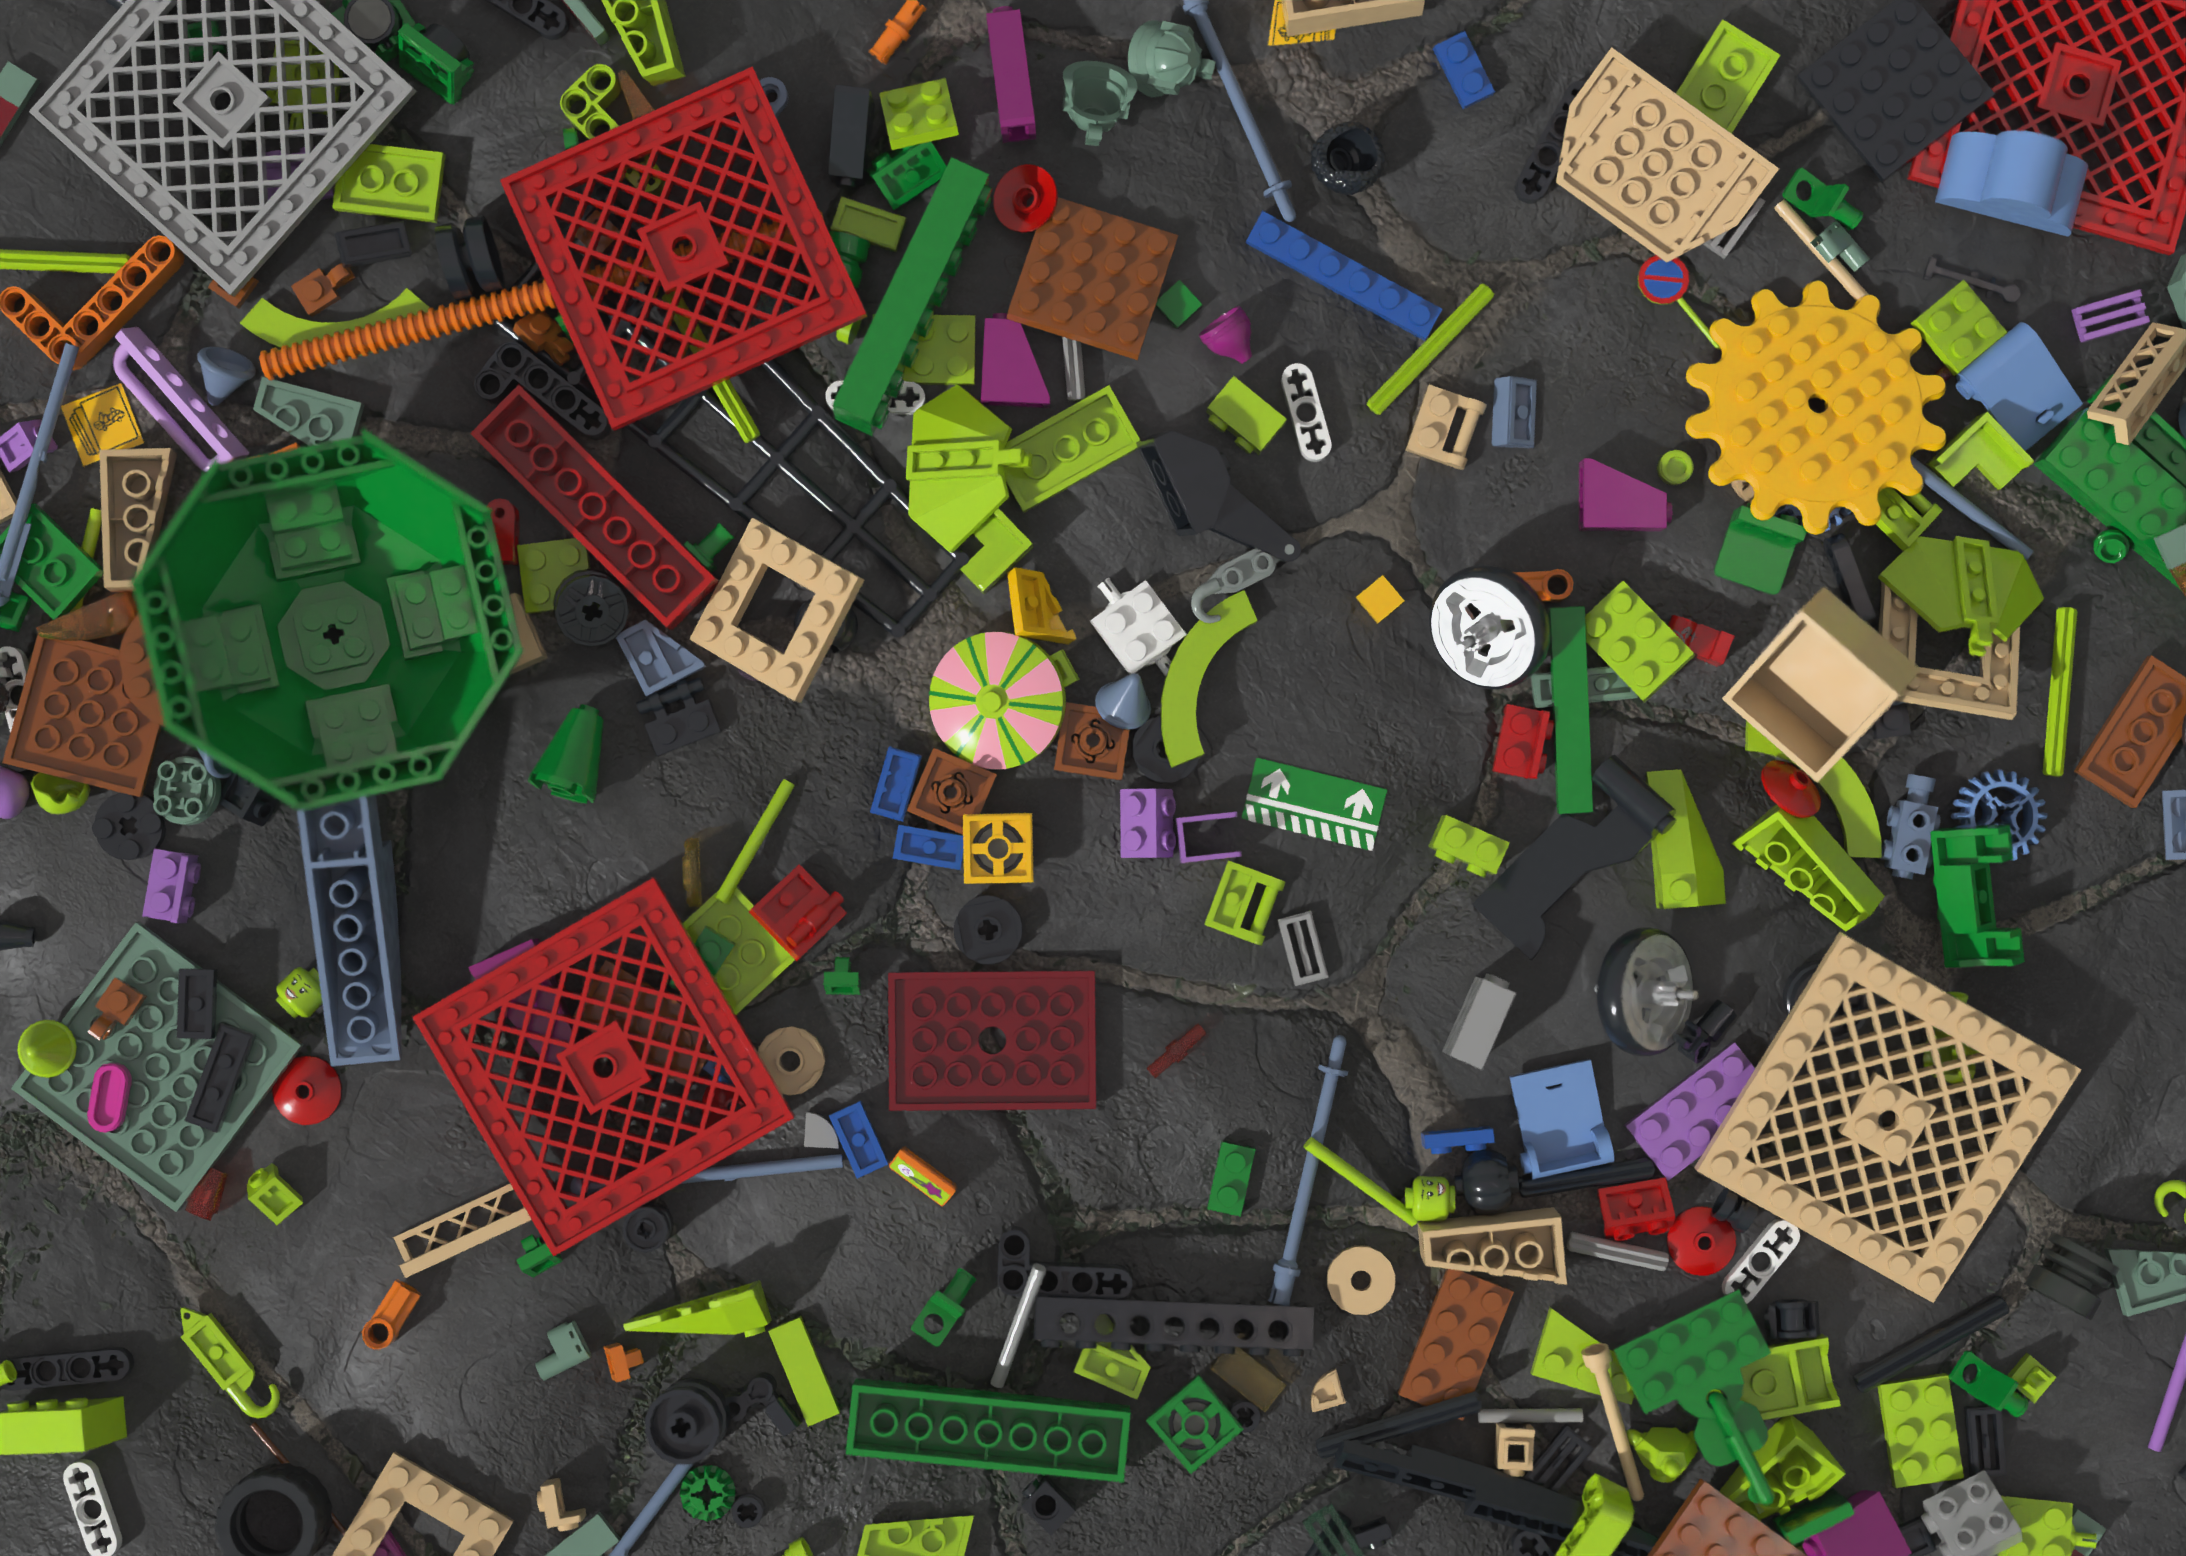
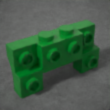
M1979 825L1972 828H1940L1930 831L1935 872L1933 882L1937 891V917L1941 927L1945 967L2015 966L2025 962L2021 928H1996L1989 863H2003L2014 859L2010 825Z

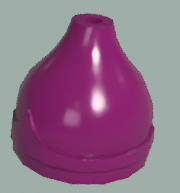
M1240 306L1230 309L1215 319L1199 334L1203 344H1206L1217 355L1232 358L1241 364L1252 357L1250 349L1251 322L1244 309Z

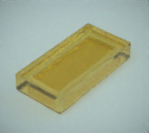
M1235 1347V1354H1221L1211 1366L1213 1372L1264 1412L1268 1410L1286 1387L1285 1382L1241 1347Z

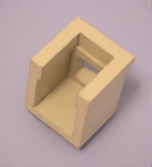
M1496 1423L1494 1464L1498 1469H1503V1473L1520 1477L1524 1476V1470L1533 1471L1535 1429L1531 1424L1523 1423V1428L1506 1427L1504 1423ZM1508 1444L1524 1445V1460L1508 1459Z

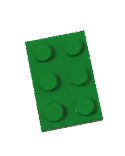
M32 502L26 524H32L15 583L54 621L62 622L103 575V568L40 506ZM10 525L0 535V556Z

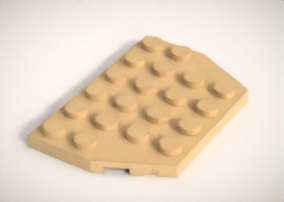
M1611 47L1569 105L1560 161L1562 157L1563 159L1558 168L1556 183L1667 263L1736 227L1779 168Z

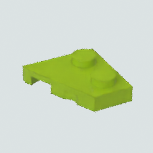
M1107 1314L1099 1315L1095 1320L1096 1330L1102 1335L1112 1331L1114 1324ZM1097 1342L1096 1349H1082L1074 1368V1373L1133 1399H1138L1151 1367L1132 1345L1131 1350L1110 1349L1111 1342Z

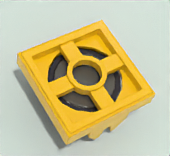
M1032 813L963 814L964 884L1034 882Z

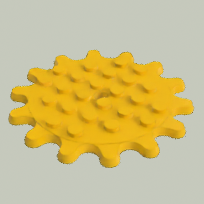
M1813 281L1805 286L1802 301L1796 307L1783 305L1770 290L1763 289L1757 291L1751 299L1755 319L1749 326H1740L1725 318L1717 319L1712 323L1709 333L1711 338L1721 348V359L1714 364L1694 363L1686 371L1687 382L1691 386L1703 390L1708 395L1709 407L1701 413L1691 415L1686 421L1685 429L1695 439L1709 438L1719 444L1721 455L1710 466L1708 471V477L1713 484L1726 486L1735 480H1745L1750 483L1754 490L1750 511L1756 519L1768 520L1773 517L1779 507L1786 504L1793 505L1802 514L1805 530L1810 534L1818 535L1826 531L1829 525L1830 513L1838 507H1845L1851 510L1862 525L1872 526L1878 523L1881 518L1882 512L1877 497L1882 489L1894 488L1906 496H1914L1921 492L1924 482L1922 476L1911 464V456L1917 450H1940L1946 443L1945 431L1941 427L1928 422L1922 413L1923 406L1926 403L1940 399L1944 395L1946 384L1944 379L1938 375H1922L1912 368L1910 358L1922 345V336L1918 330L1907 328L1897 334L1884 332L1877 324V317L1881 309L1877 297L1864 295L1855 302L1851 309L1842 310L1831 303L1828 288L1821 281ZM1809 398L1824 399L1825 411L1822 413L1812 411L1808 405Z

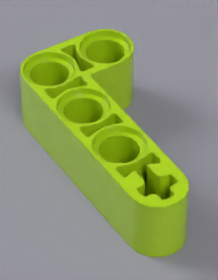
M596 64L590 67L561 96L560 106L562 111L587 140L594 138V131L600 125H608L610 130L619 126L604 110L620 94V81L609 66ZM599 78H611L608 88L604 90L595 89V84ZM578 100L586 102V107L581 113L574 114L570 112L574 102ZM647 155L634 162L646 166L649 156ZM655 164L654 169L661 171L659 167ZM630 168L627 169L624 178L634 188H637L641 180L640 174ZM651 176L650 178H654L655 183L651 186L647 184L645 192L660 197L666 181Z
M1599 1474L1592 1475L1587 1481L1582 1495L1585 1511L1554 1556H1610L1629 1529L1634 1517V1508L1628 1489Z

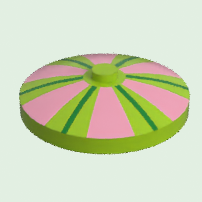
M993 631L968 637L946 653L938 664L931 681L929 708L939 737L956 756L981 768L1008 769L1033 760L1043 753L1054 741L1064 719L1066 694L1060 671L1043 648L1026 637L1015 636V633Z

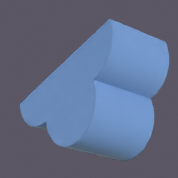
M2004 131L1998 135L1981 132H1959L1951 137L1935 202L2068 237L2072 233L2088 164L2078 157L2067 154L2068 147L2060 140L2039 133Z

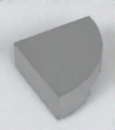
M807 1111L804 1147L839 1149V1138L831 1123L820 1114Z

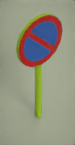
M1657 255L1647 259L1641 266L1638 274V286L1643 296L1649 301L1660 305L1671 304L1677 301L1713 346L1720 350V346L1711 338L1708 327L1682 297L1689 284V273L1685 264L1677 257L1667 263Z

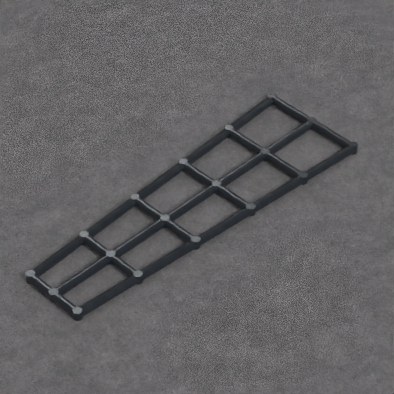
M599 187L592 198L606 203L610 191L606 187ZM616 198L613 206L629 211ZM587 205L582 220L586 221L596 209L598 211L600 209ZM615 215L618 218V220L623 224L625 218ZM633 221L629 231L642 242L637 229L644 227V225ZM569 223L562 230L565 238L571 225ZM536 260L513 286H517L518 289L522 288L524 283L531 286L533 281L538 279L542 273ZM699 281L690 284L693 287L703 289ZM652 284L644 291V295L648 296ZM662 284L659 287L655 299H657L658 296L664 291ZM692 294L697 300H699V296ZM605 296L603 297L601 305L616 310L617 307ZM636 300L625 314L639 318L645 302ZM706 300L704 307L717 319L722 305ZM728 312L724 324L740 329L741 324ZM605 314L609 319H613V316ZM504 317L503 322H499L498 319L494 320L493 325L527 349L602 408L592 383L585 379L588 374L582 361L575 369H572L566 363L559 366L544 349L536 354L513 331L515 324L507 317ZM620 320L615 336L622 338L626 333L632 337L636 325ZM642 331L638 344L653 349L656 341L645 331ZM662 347L661 353H664V354H666V355L671 356V355ZM657 359L663 367L670 365L668 362ZM775 359L761 365L809 414L778 449L761 435L749 442L768 460L737 495H734L666 442L701 401L739 433L719 397L711 391L713 387L686 398L656 432H653L639 420L625 426L749 523L751 518H754L784 534L747 505L751 498L779 469L844 527L820 554L821 556L833 561L855 537L920 595L918 600L899 621L892 618L862 593L858 592L852 604L896 638H902L957 577L961 572L960 569L969 561V556L960 547L953 553H950L931 537L953 560L935 581L929 585L864 527L890 497L908 514L909 495ZM818 424L881 486L854 518L787 459Z

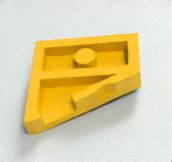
M1017 567L1008 571L1007 576L1015 636L1062 644H1070L1075 641L1076 635L1073 629L1066 631L1058 615L1063 610L1057 599L1052 595L1050 585L1043 572Z

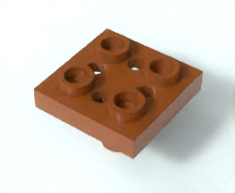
M1066 702L1065 715L1059 733L1054 770L1122 781L1130 730L1120 729L1107 723L1094 706ZM1093 720H1098V721H1100L1101 724H1098V722H1093V725L1096 726V727H1099V729H1098V728H1095V727H1093V728L1091 727V722H1092ZM1074 734L1080 735V743H1078L1077 736H1074L1075 744L1071 741V737ZM1111 739H1112V740L1115 742L1114 748H1112V749L1106 748L1107 740H1108V745H1109L1110 747L1113 745V743H1112V741H1111ZM1087 754L1095 755V761L1093 763L1086 762L1085 758H1087L1089 761L1093 760V758L1091 756H1088Z
M933 748L907 811L963 835V814H981L997 774ZM957 772H961L964 775V778H962V776L959 774L956 775V777L959 780H961V782L954 779V775ZM935 781H938V782L941 783V785L939 786L938 791H937L938 784L935 783V784L933 785L934 790H933L932 787H931V786H932V783L935 782ZM965 795H967V802H970L971 800L970 795L973 797V802L971 804L967 805L963 802V800L965 799ZM943 804L950 806L949 813L944 814L941 812V808L943 811L948 810L947 807H945Z

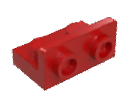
M1510 704L1505 705L1492 772L1530 780L1537 779L1538 773L1543 774L1547 761V754L1542 753L1544 741L1550 740L1554 726V720L1549 719L1550 711H1539Z
M1666 1177L1601 1188L1597 1191L1605 1225V1239L1614 1238L1616 1241H1624L1633 1238L1635 1234L1648 1232L1650 1235H1659L1673 1227L1675 1212Z

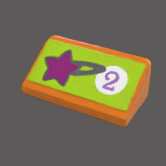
M902 1146L889 1164L890 1169L941 1206L948 1202L958 1188L956 1183L906 1146Z

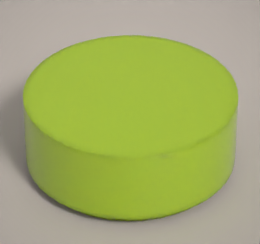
M861 320L837 330V340L849 345L852 344L858 333Z
M1669 451L1658 462V475L1663 482L1669 485H1680L1691 477L1693 461L1684 451Z

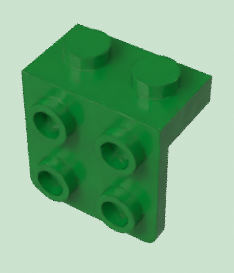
M1747 503L1746 507L1740 506L1733 511L1714 567V574L1717 577L1775 595L1781 590L1795 545L1804 541L1807 531L1803 526L1799 525V519L1785 514H1780L1779 518L1773 516L1768 520H1758L1750 511L1751 503Z

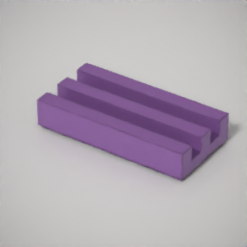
M2139 289L2071 310L2080 342H2086L2149 323V316H2146L2144 312L2146 309L2145 303H2142L2140 299L2142 296L2141 290ZM2131 300L2133 306L2085 320L2082 318V314ZM2132 313L2136 314L2137 319L2093 332H2086L2085 327Z

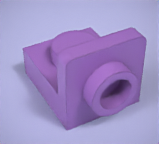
M41 419L18 422L0 436V457L8 472L19 471L29 463L42 422ZM53 438L51 439L47 453H52L57 449V445Z

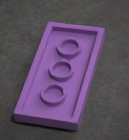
M1731 1042L1624 1124V1126L1646 1155L1653 1161V1164L1662 1176L1666 1177V1180L1669 1181L1704 1153L1755 1068L1737 1044Z

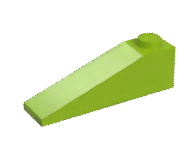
M1682 770L1646 772V783L1676 809L1674 815L1676 822L1673 827L1663 835L1659 833L1651 841L1656 908L1671 909L1726 904L1723 867Z
M759 1280L628 1319L623 1326L625 1331L730 1335L744 1332L745 1337H750L764 1332V1326L768 1325L772 1319L761 1281Z
M1793 1415L1782 1417L1768 1430V1439L1765 1445L1753 1452L1774 1493V1501L1769 1505L1754 1503L1749 1499L1747 1493L1751 1485L1741 1465H1739L1719 1492L1761 1522L1762 1519L1777 1512L1783 1515L1791 1511V1505L1806 1498L1812 1501L1822 1496L1846 1473L1815 1433Z

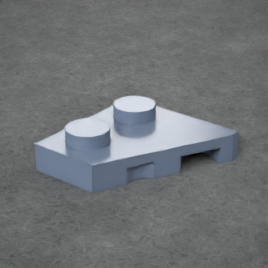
M643 620L620 632L616 637L646 697L706 667L702 660L647 620Z

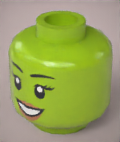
M302 967L295 968L276 988L279 996L275 1000L295 1019L299 1015L308 1018L323 1005L319 973L314 967L309 972Z
M1417 1176L1413 1180L1412 1188H1405V1208L1412 1209V1215L1417 1221L1443 1222L1448 1218L1449 1213H1454L1455 1186L1449 1185L1445 1177Z

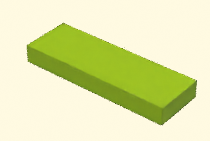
M799 1316L769 1329L768 1332L807 1426L809 1427L840 1414V1408L802 1317Z

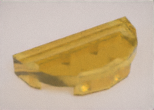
M690 838L684 842L685 856L682 860L684 889L687 890V904L690 907H701L699 838Z

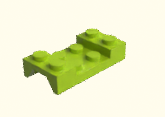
M1822 1333L1817 1338L1788 1339V1342L1769 1345L1768 1348L1771 1354L1740 1368L1744 1381L1743 1394L1740 1400L1756 1406L1763 1420L1841 1406L1840 1399L1832 1382L1828 1361L1829 1340Z

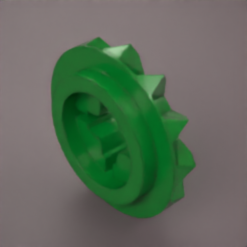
M702 1465L691 1470L684 1478L679 1493L683 1509L687 1510L693 1519L697 1518L709 1522L722 1518L731 1509L735 1500V1485L730 1475L722 1468L714 1465ZM706 1479H708L711 1491L722 1493L713 1496L708 1507H706L704 1497L693 1494L703 1490Z

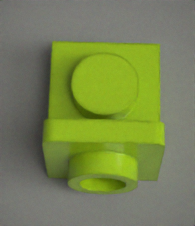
M273 1163L265 1169L260 1168L255 1171L248 1180V1199L276 1225L303 1204L302 1196L279 1176L278 1168Z

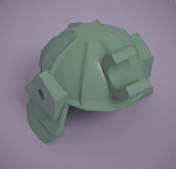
M1151 20L1143 23L1136 30L1129 45L1128 67L1130 74L1135 77L1138 90L1148 97H1161L1164 94L1179 95L1180 88L1190 85L1196 75L1211 80L1216 61L1202 59V49L1194 40V32L1189 26L1167 21Z
M1079 61L1068 65L1064 69L1062 111H1067L1071 120L1077 124L1078 128L1086 131L1085 145L1099 146V141L1101 142L1102 132H1108L1112 129L1120 118L1128 119L1130 101L1134 98L1138 89L1137 81L1125 69L1100 61Z

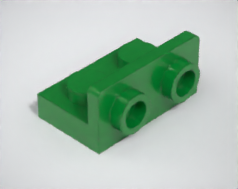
M931 141L900 148L891 154L884 152L871 161L872 166L866 171L875 181L890 207L895 210L939 181L947 166Z

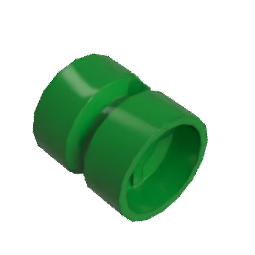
M829 231L856 291H859L863 276V270L859 265L866 263L871 243L851 234Z

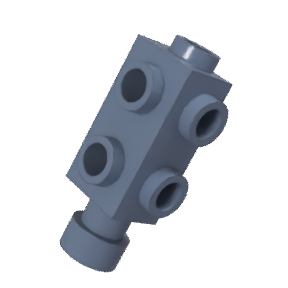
M1908 774L1906 788H1909L1907 800H1897L1896 806H1890L1886 822L1887 826H1891L1892 829L1890 839H1885L1882 843V858L1880 859L1885 860L1884 867L1893 869L1892 876L1913 880L1914 873L1925 875L1926 868L1929 869L1932 865L1933 854L1932 848H1930V831L1937 830L1940 826V815L1937 814L1938 807L1927 805L1929 793L1934 791L1936 781L1934 778ZM1917 814L1922 816L1920 827H1916L1913 824V818ZM1911 848L1915 850L1913 861H1909L1906 856L1907 851Z

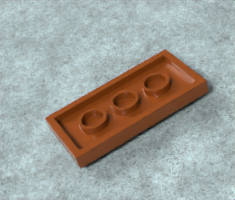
M2147 656L2074 772L2130 808H2137L2182 737V725L2186 714V677L2154 656Z
M605 960L598 973L612 977L615 963ZM621 967L618 978L636 983L637 976ZM594 979L588 996L606 1000L610 983ZM643 980L642 985L656 988ZM616 985L612 1002L630 1007L634 989ZM640 991L636 1008L654 1013L658 996ZM664 998L659 1015L678 1019L681 1002ZM586 1002L582 1019L600 1024L604 1007ZM687 1006L683 1021L699 1025ZM610 1009L606 1025L618 1019L624 1029L628 1013ZM577 1010L575 1011V1013H574V1015H573V1017H575V1018H576ZM634 1015L630 1032L647 1036L651 1019ZM658 1021L653 1038L671 1043L675 1026ZM586 1028V1029H588L589 1031H591V1032H593V1033H594L595 1031H597V1030H593V1029ZM681 1028L677 1045L695 1049L699 1032ZM704 1036L701 1051L712 1054L714 1049L706 1036ZM631 1040L640 1058H642L645 1043ZM651 1045L647 1062L665 1066L669 1049ZM675 1051L671 1068L689 1073L693 1056ZM698 1059L695 1075L701 1073L708 1060ZM668 1076L683 1086L686 1085V1079Z
M1446 1269L1398 1394L1428 1406L1475 1392L1514 1292L1468 1272Z

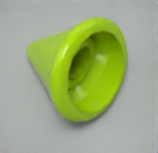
M42 1020L31 1024L25 1029L19 1039L17 1051L19 1059L27 1071L39 1077L50 1078L64 1073L71 1066L76 1056L77 1045L73 1033L67 1026L55 1020Z

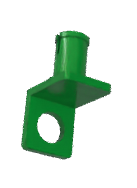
M1804 168L1796 170L1782 194L1787 201L1809 217L1832 216L1848 230L1854 229L1863 217L1861 210L1856 209L1843 199L1850 188L1848 185H1825ZM1801 181H1807L1812 188L1811 196L1805 201L1800 200L1796 194V187Z
M718 523L699 544L686 541L684 545L697 560L713 573L717 569L713 564V558L734 537L722 524Z
M957 1269V1273L943 1293L936 1291L930 1297L911 1326L913 1332L935 1347L941 1345L957 1319L965 1312V1309L960 1304L973 1283L977 1280L964 1269ZM930 1314H936L942 1318L943 1328L937 1334H931L925 1330L924 1320Z
M1968 1350L1963 1353L1949 1374L1951 1381L1974 1398L1998 1411H2002L2004 1408L2012 1416L2020 1417L2028 1408V1400L2015 1391L2019 1382L1992 1368ZM1969 1364H1975L1977 1366L1976 1377L1970 1382H1965L1963 1379L1964 1368Z

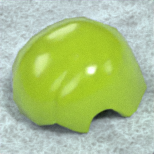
M40 772L33 777L31 782L39 806L51 814H66L78 810L86 803L91 790L88 784Z

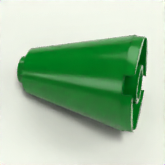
M580 704L579 709L571 708L531 771L528 782L541 790L543 784H545L552 790L551 794L579 803L587 804L588 800L594 803L597 794L604 719L599 716L600 711L584 704Z

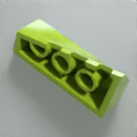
M1776 804L1731 843L1740 851L1745 849L1757 858L1755 862L1763 869L1767 870L1770 868L1785 879L1784 885L1793 892L1795 890L1800 891L1811 899L1810 905L1844 931H1848L1870 917L1885 897L1814 815L1809 818L1796 817L1787 813Z

